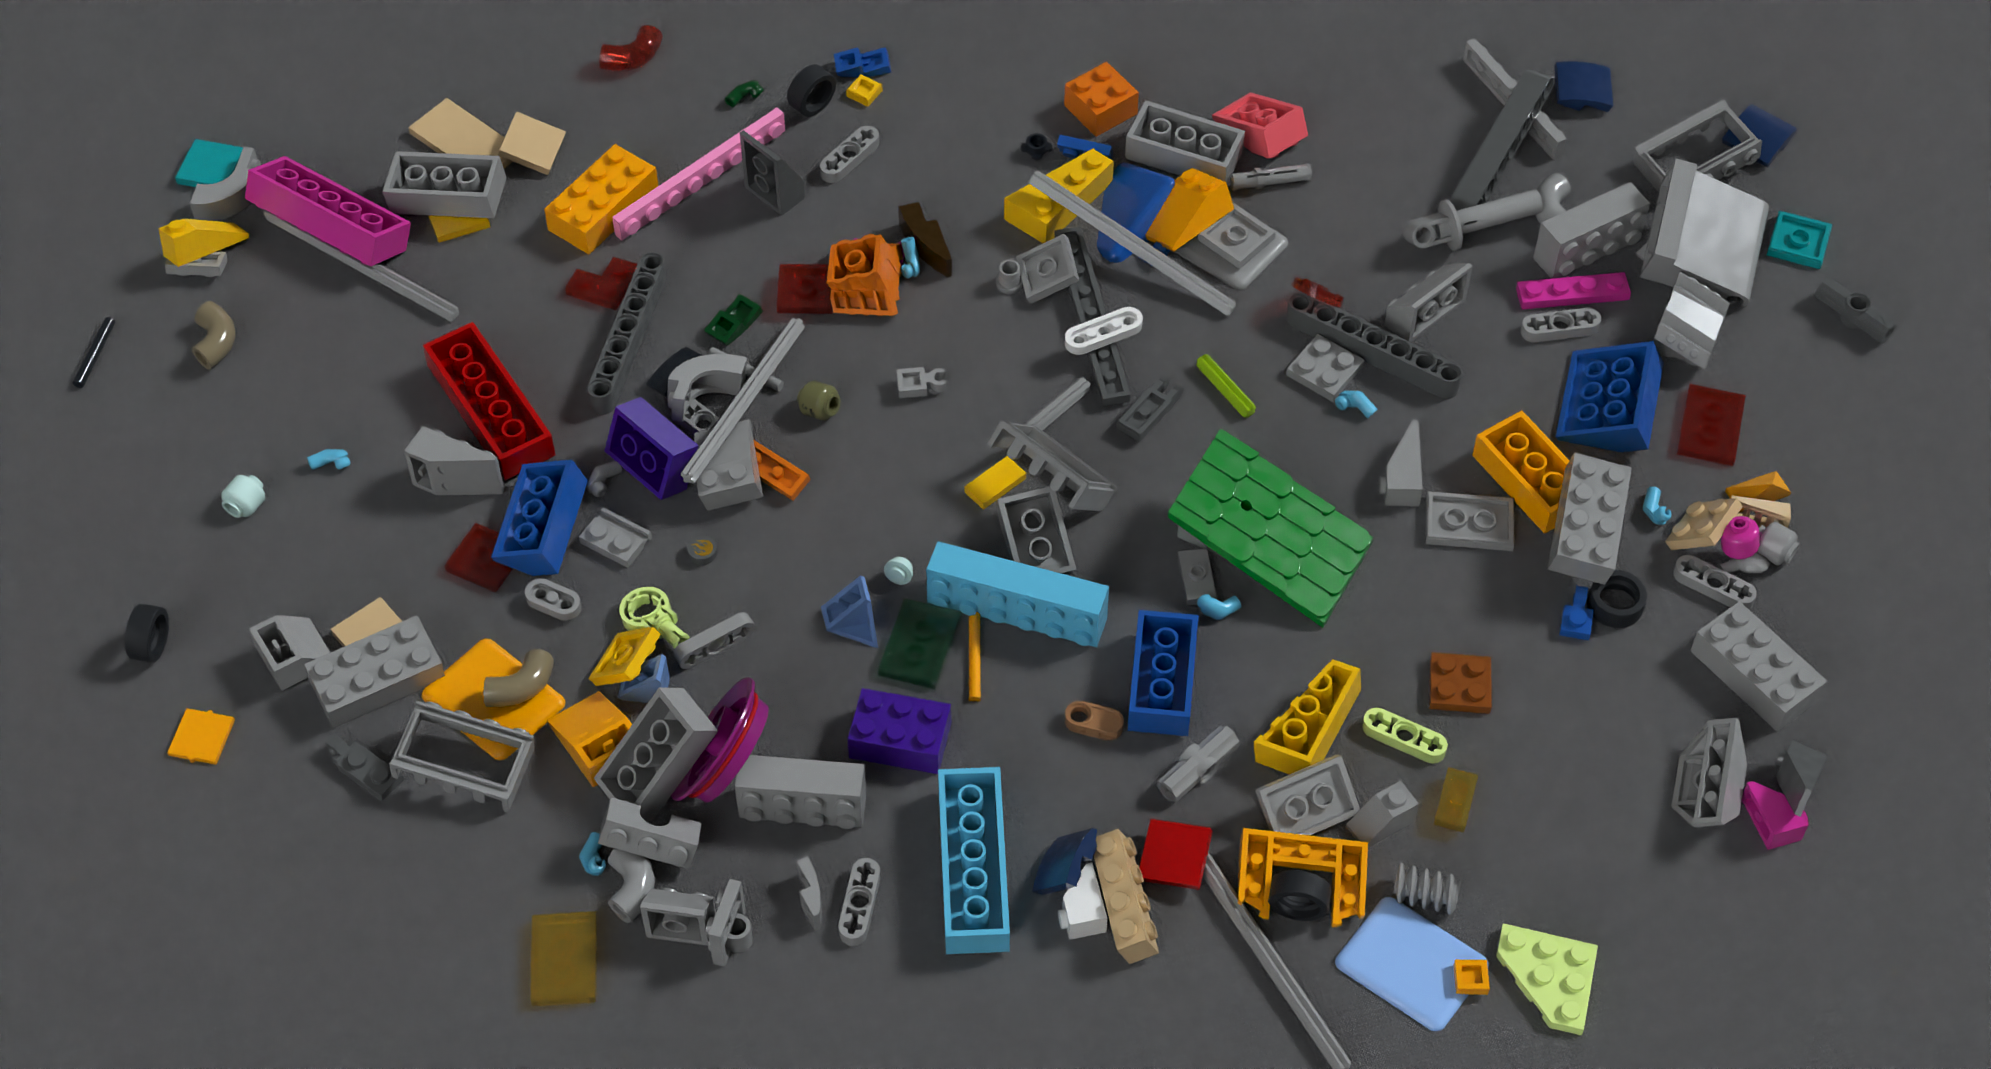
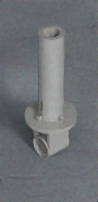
M1534 189L1457 211L1449 200H1442L1438 206V213L1408 221L1403 228V236L1406 241L1419 248H1427L1446 242L1451 250L1456 251L1462 247V234L1541 213L1543 211L1542 199L1539 192ZM1423 228L1422 236L1416 239V232Z

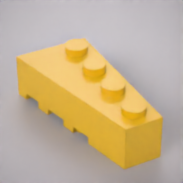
M1332 659L1308 684V689L1290 703V708L1270 724V729L1263 736L1260 734L1254 741L1255 762L1290 775L1324 760L1361 691L1360 668Z

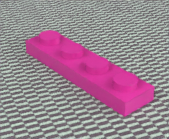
M1625 272L1517 281L1516 285L1522 310L1629 300L1631 296Z

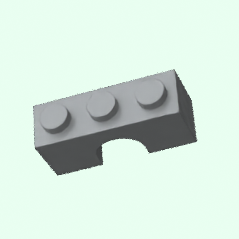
M610 798L602 821L598 844L685 869L690 868L698 847L701 829L700 822L671 814L667 825L655 826L647 823L641 817L640 805Z

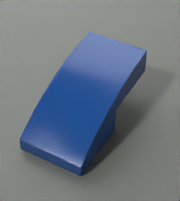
M857 47L834 54L836 73L841 77L858 78L860 74L872 77L892 73L886 47L862 54Z

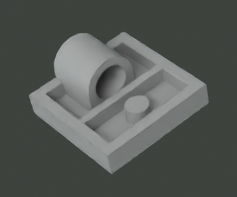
M729 879L725 890L721 889L719 891L716 901V908L718 910L715 917L709 918L705 935L709 936L708 950L711 951L713 964L724 967L731 952H744L750 948L753 941L750 920L744 916L746 910L742 882ZM736 930H742V931H744V932H743L742 934H740V935H732V934H731L732 932H734V931H736Z

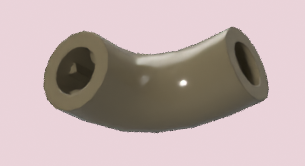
M213 301L202 304L195 314V322L206 330L207 334L199 343L192 347V353L202 366L209 370L230 352L236 337L234 321L222 307Z
M533 649L525 654L522 667L517 673L502 677H486L483 690L485 706L505 707L518 705L535 697L544 689L552 674L554 664L552 655L541 649Z

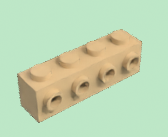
M1119 829L1097 836V848L1093 856L1117 951L1129 964L1159 954L1156 943L1158 934L1153 921L1150 920L1148 911L1151 910V907L1141 885L1144 879L1135 861L1134 856L1137 852L1130 837L1126 838Z

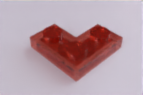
M613 256L602 276L576 269L565 287L566 295L617 310L626 294L638 264Z

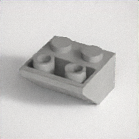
M275 615L249 628L258 653L281 691L308 678L305 663L330 653L310 618Z

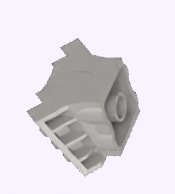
M1680 271L1654 337V344L1658 352L1662 356L1676 357L1685 360L1692 366H1699L1705 370L1730 302L1723 299L1717 292L1709 290V287L1698 283V280L1689 277Z

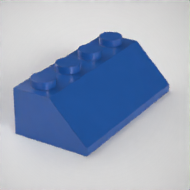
M573 460L522 464L491 556L493 561L531 576L559 573L588 482Z

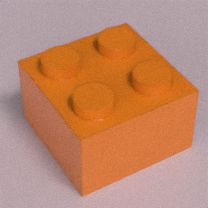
M1107 61L1065 83L1064 106L1095 137L1138 114L1139 92Z

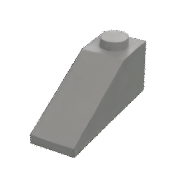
M1412 420L1386 465L1385 476L1379 478V494H1384L1385 506L1419 507L1423 487L1418 420Z

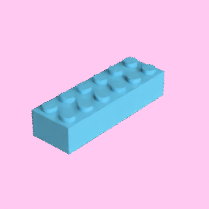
M937 541L926 569L927 603H931L936 607L950 608L961 611L969 616L975 615L978 612L980 617L990 619L995 623L1014 625L1025 631L1032 630L1044 633L1049 637L1074 641L1082 646L1089 645L1097 648L1107 621L1109 586L939 541Z
M1000 767L938 769L946 954L1010 952Z

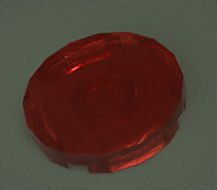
M1295 276L1291 284L1295 289L1338 308H1341L1345 299L1339 293L1335 295L1327 287L1306 278L1302 279L1299 276Z

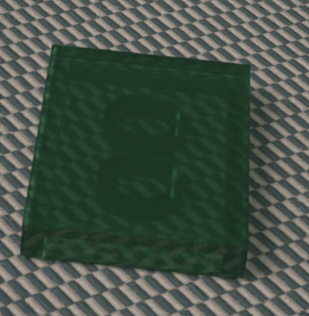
M904 598L878 668V676L936 690L961 619V612Z

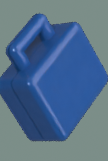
M1127 162L1120 163L1113 171V180L1104 190L1101 212L1148 243L1149 240L1146 239L1145 234L1172 191L1175 180L1172 177ZM1101 231L1098 232L1097 249L1106 260L1119 263L1133 254ZM1159 242L1153 244L1154 248L1166 256L1171 251L1164 248Z

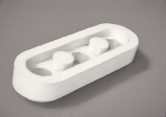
M1124 307L1071 327L1065 333V347L1072 354L1082 355L1133 336L1142 329V313L1136 308Z

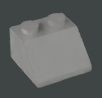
M663 888L661 890L651 889L640 906L646 937L708 946L709 936L705 935L709 918L716 915L714 897L701 892L692 894L680 893L670 888Z

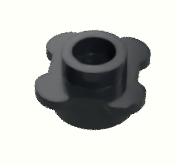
M1033 133L1027 137L1026 143L1021 144V151L1027 152L1034 160H1040L1043 154L1052 151V144L1047 142V138L1043 134Z

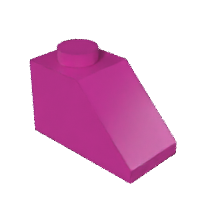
M1754 781L1748 782L1742 795V802L1767 850L1801 841L1809 824L1805 811L1803 810L1801 817L1795 815L1784 794Z

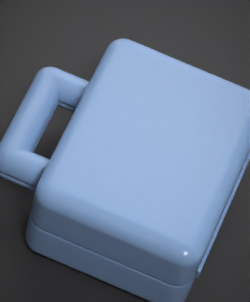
M1384 897L1337 955L1335 965L1340 971L1429 1030L1441 1031L1469 995L1456 994L1453 965L1455 959H1487L1403 903H1398L1395 898Z

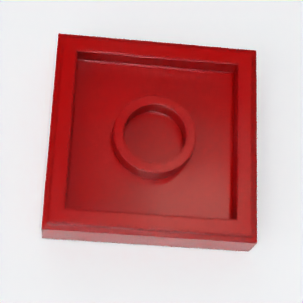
M1150 819L1139 866L1144 882L1200 890L1213 832L1211 827Z

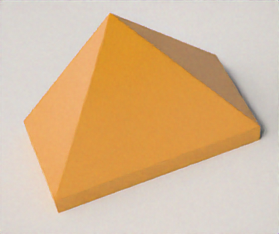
M1777 471L1727 487L1725 490L1730 499L1733 495L1775 501L1791 494V491Z

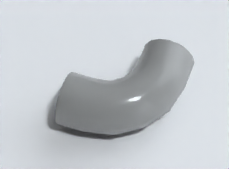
M1552 173L1537 189L1543 203V211L1536 214L1540 223L1565 212L1566 210L1561 206L1560 202L1571 192L1568 180L1559 173Z
M614 848L608 858V864L623 876L624 882L621 888L608 900V904L620 919L626 923H631L641 913L640 906L642 900L654 888V871L652 863L648 858Z

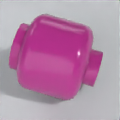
M1735 516L1732 518L1720 538L1722 551L1727 556L1739 560L1753 556L1760 546L1758 524L1745 516Z

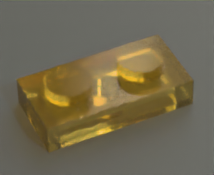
M1448 767L1434 825L1464 833L1478 779L1477 774Z

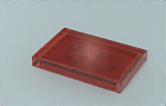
M1689 384L1676 455L1733 467L1736 460L1746 395Z

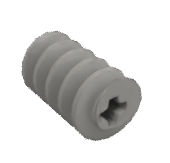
M1399 863L1393 894L1396 893L1397 902L1400 904L1406 896H1409L1410 906H1415L1418 899H1421L1423 909H1427L1432 901L1434 902L1436 912H1439L1443 905L1446 904L1448 914L1452 915L1456 909L1462 877L1458 884H1455L1454 875L1449 874L1444 882L1442 881L1440 871H1437L1431 879L1427 868H1424L1420 876H1417L1416 866L1412 865L1409 871L1405 873L1403 863Z

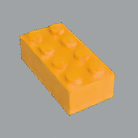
M614 144L544 208L548 231L585 253H592L614 232L612 217L659 186L656 167Z
M1521 410L1477 434L1472 456L1511 498H1514L1515 503L1545 534L1555 528L1564 471L1570 460Z

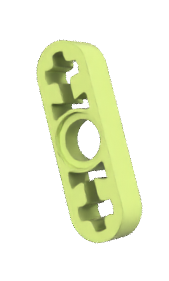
M1371 708L1365 713L1362 728L1364 733L1370 738L1427 763H1439L1444 759L1448 743L1443 735L1382 708ZM1376 720L1382 721L1377 727L1372 725ZM1390 725H1393L1391 734L1387 733V731L1390 729ZM1400 730H1407L1413 735V738L1409 741H1403L1397 737L1396 733ZM1418 737L1422 738L1419 746H1417ZM1432 744L1438 746L1434 751L1428 750V747H1431Z

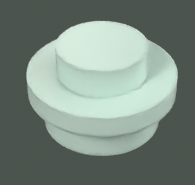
M894 557L884 566L886 577L895 584H907L913 576L912 564L906 558Z

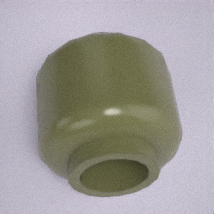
M815 380L805 384L797 396L799 409L802 414L822 421L834 416L841 404L840 396L834 386Z

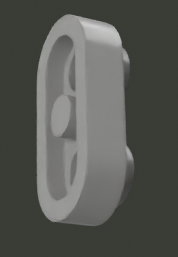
M535 579L525 588L528 605L538 611L563 621L572 620L581 612L580 597L573 590L547 579ZM539 596H545L543 599H538Z

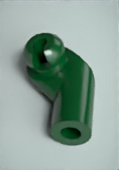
M750 80L737 85L724 100L728 106L733 108L748 93L753 98H757L764 89L758 84L757 80Z

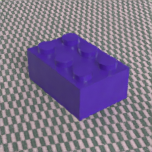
M642 397L615 407L604 452L617 461L659 499L663 500L687 490L688 483L683 481L684 478L681 476V472L695 454L699 445Z
M862 688L848 736L849 758L938 774L952 723L951 704Z

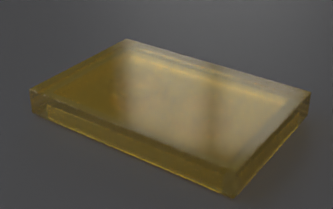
M596 911L532 915L530 996L532 1006L597 1002Z

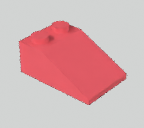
M1251 92L1212 114L1215 122L1244 130V147L1251 153L1267 159L1277 157L1283 150L1297 145L1300 140L1309 136L1302 107Z

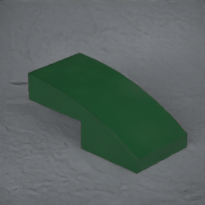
M739 293L725 312L721 309L704 329V332L727 346L741 336L763 312L762 307Z

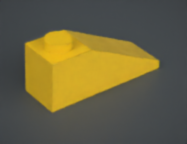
M180 219L173 220L159 228L163 256L177 267L250 238L248 232L232 222Z

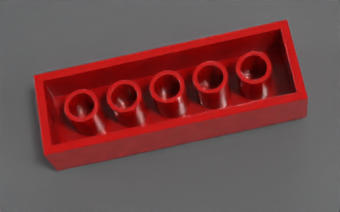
M474 322L468 323L422 345L427 366L483 449L490 451L497 457L504 480L519 474L522 464L540 463L556 456L552 434Z

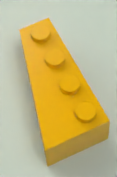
M1092 148L1046 174V176L1088 204H1091L1113 180L1114 161ZM1031 184L1004 198V220L1041 243L1053 239L1054 230L1064 229L1077 217L1076 214Z

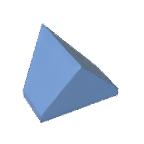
M860 575L821 606L828 632L878 648L871 600L865 577Z

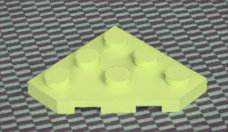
M1503 923L1496 954L1497 959L1503 967L1506 966L1516 979L1515 983L1530 1002H1534L1543 1014L1542 1019L1549 1028L1582 1036L1598 945Z

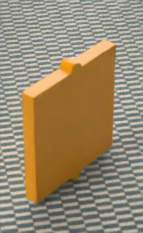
M186 708L167 752L168 756L188 759L190 763L199 761L217 765L234 724V717L216 714L212 710L205 712Z

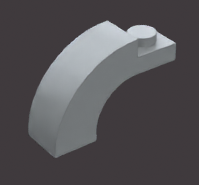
M243 147L237 166L228 178L214 184H197L190 202L195 220H222L241 212L252 203L245 199L248 170L261 165L260 160L256 157L254 148Z

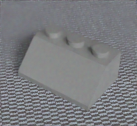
M1470 263L1448 264L1437 271L1430 272L1424 281L1417 286H1411L1405 295L1398 300H1392L1388 304L1384 325L1400 338L1412 342L1466 301L1473 266Z

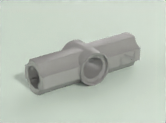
M1220 725L1199 745L1195 743L1190 745L1182 753L1178 763L1157 781V787L1168 801L1176 803L1196 784L1206 783L1215 774L1219 764L1239 747L1240 741L1236 737L1235 732L1228 726L1223 727Z

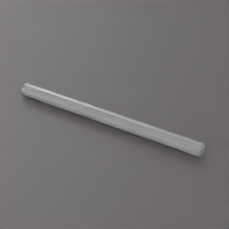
M1037 170L1032 174L1029 181L1032 186L1226 316H1229L1234 311L1236 302L1042 172Z
M264 210L263 215L267 221L446 320L454 321L459 316L457 306L381 264L365 265L353 256L340 252L338 248L320 241L310 233L301 231L297 226L281 220L276 215Z
M800 318L790 319L684 467L681 476L684 478L683 481L685 483L690 482L693 484L698 480L805 328Z
M1208 852L1203 878L1331 1068L1349 1069L1351 1061L1245 905L1237 903V893Z

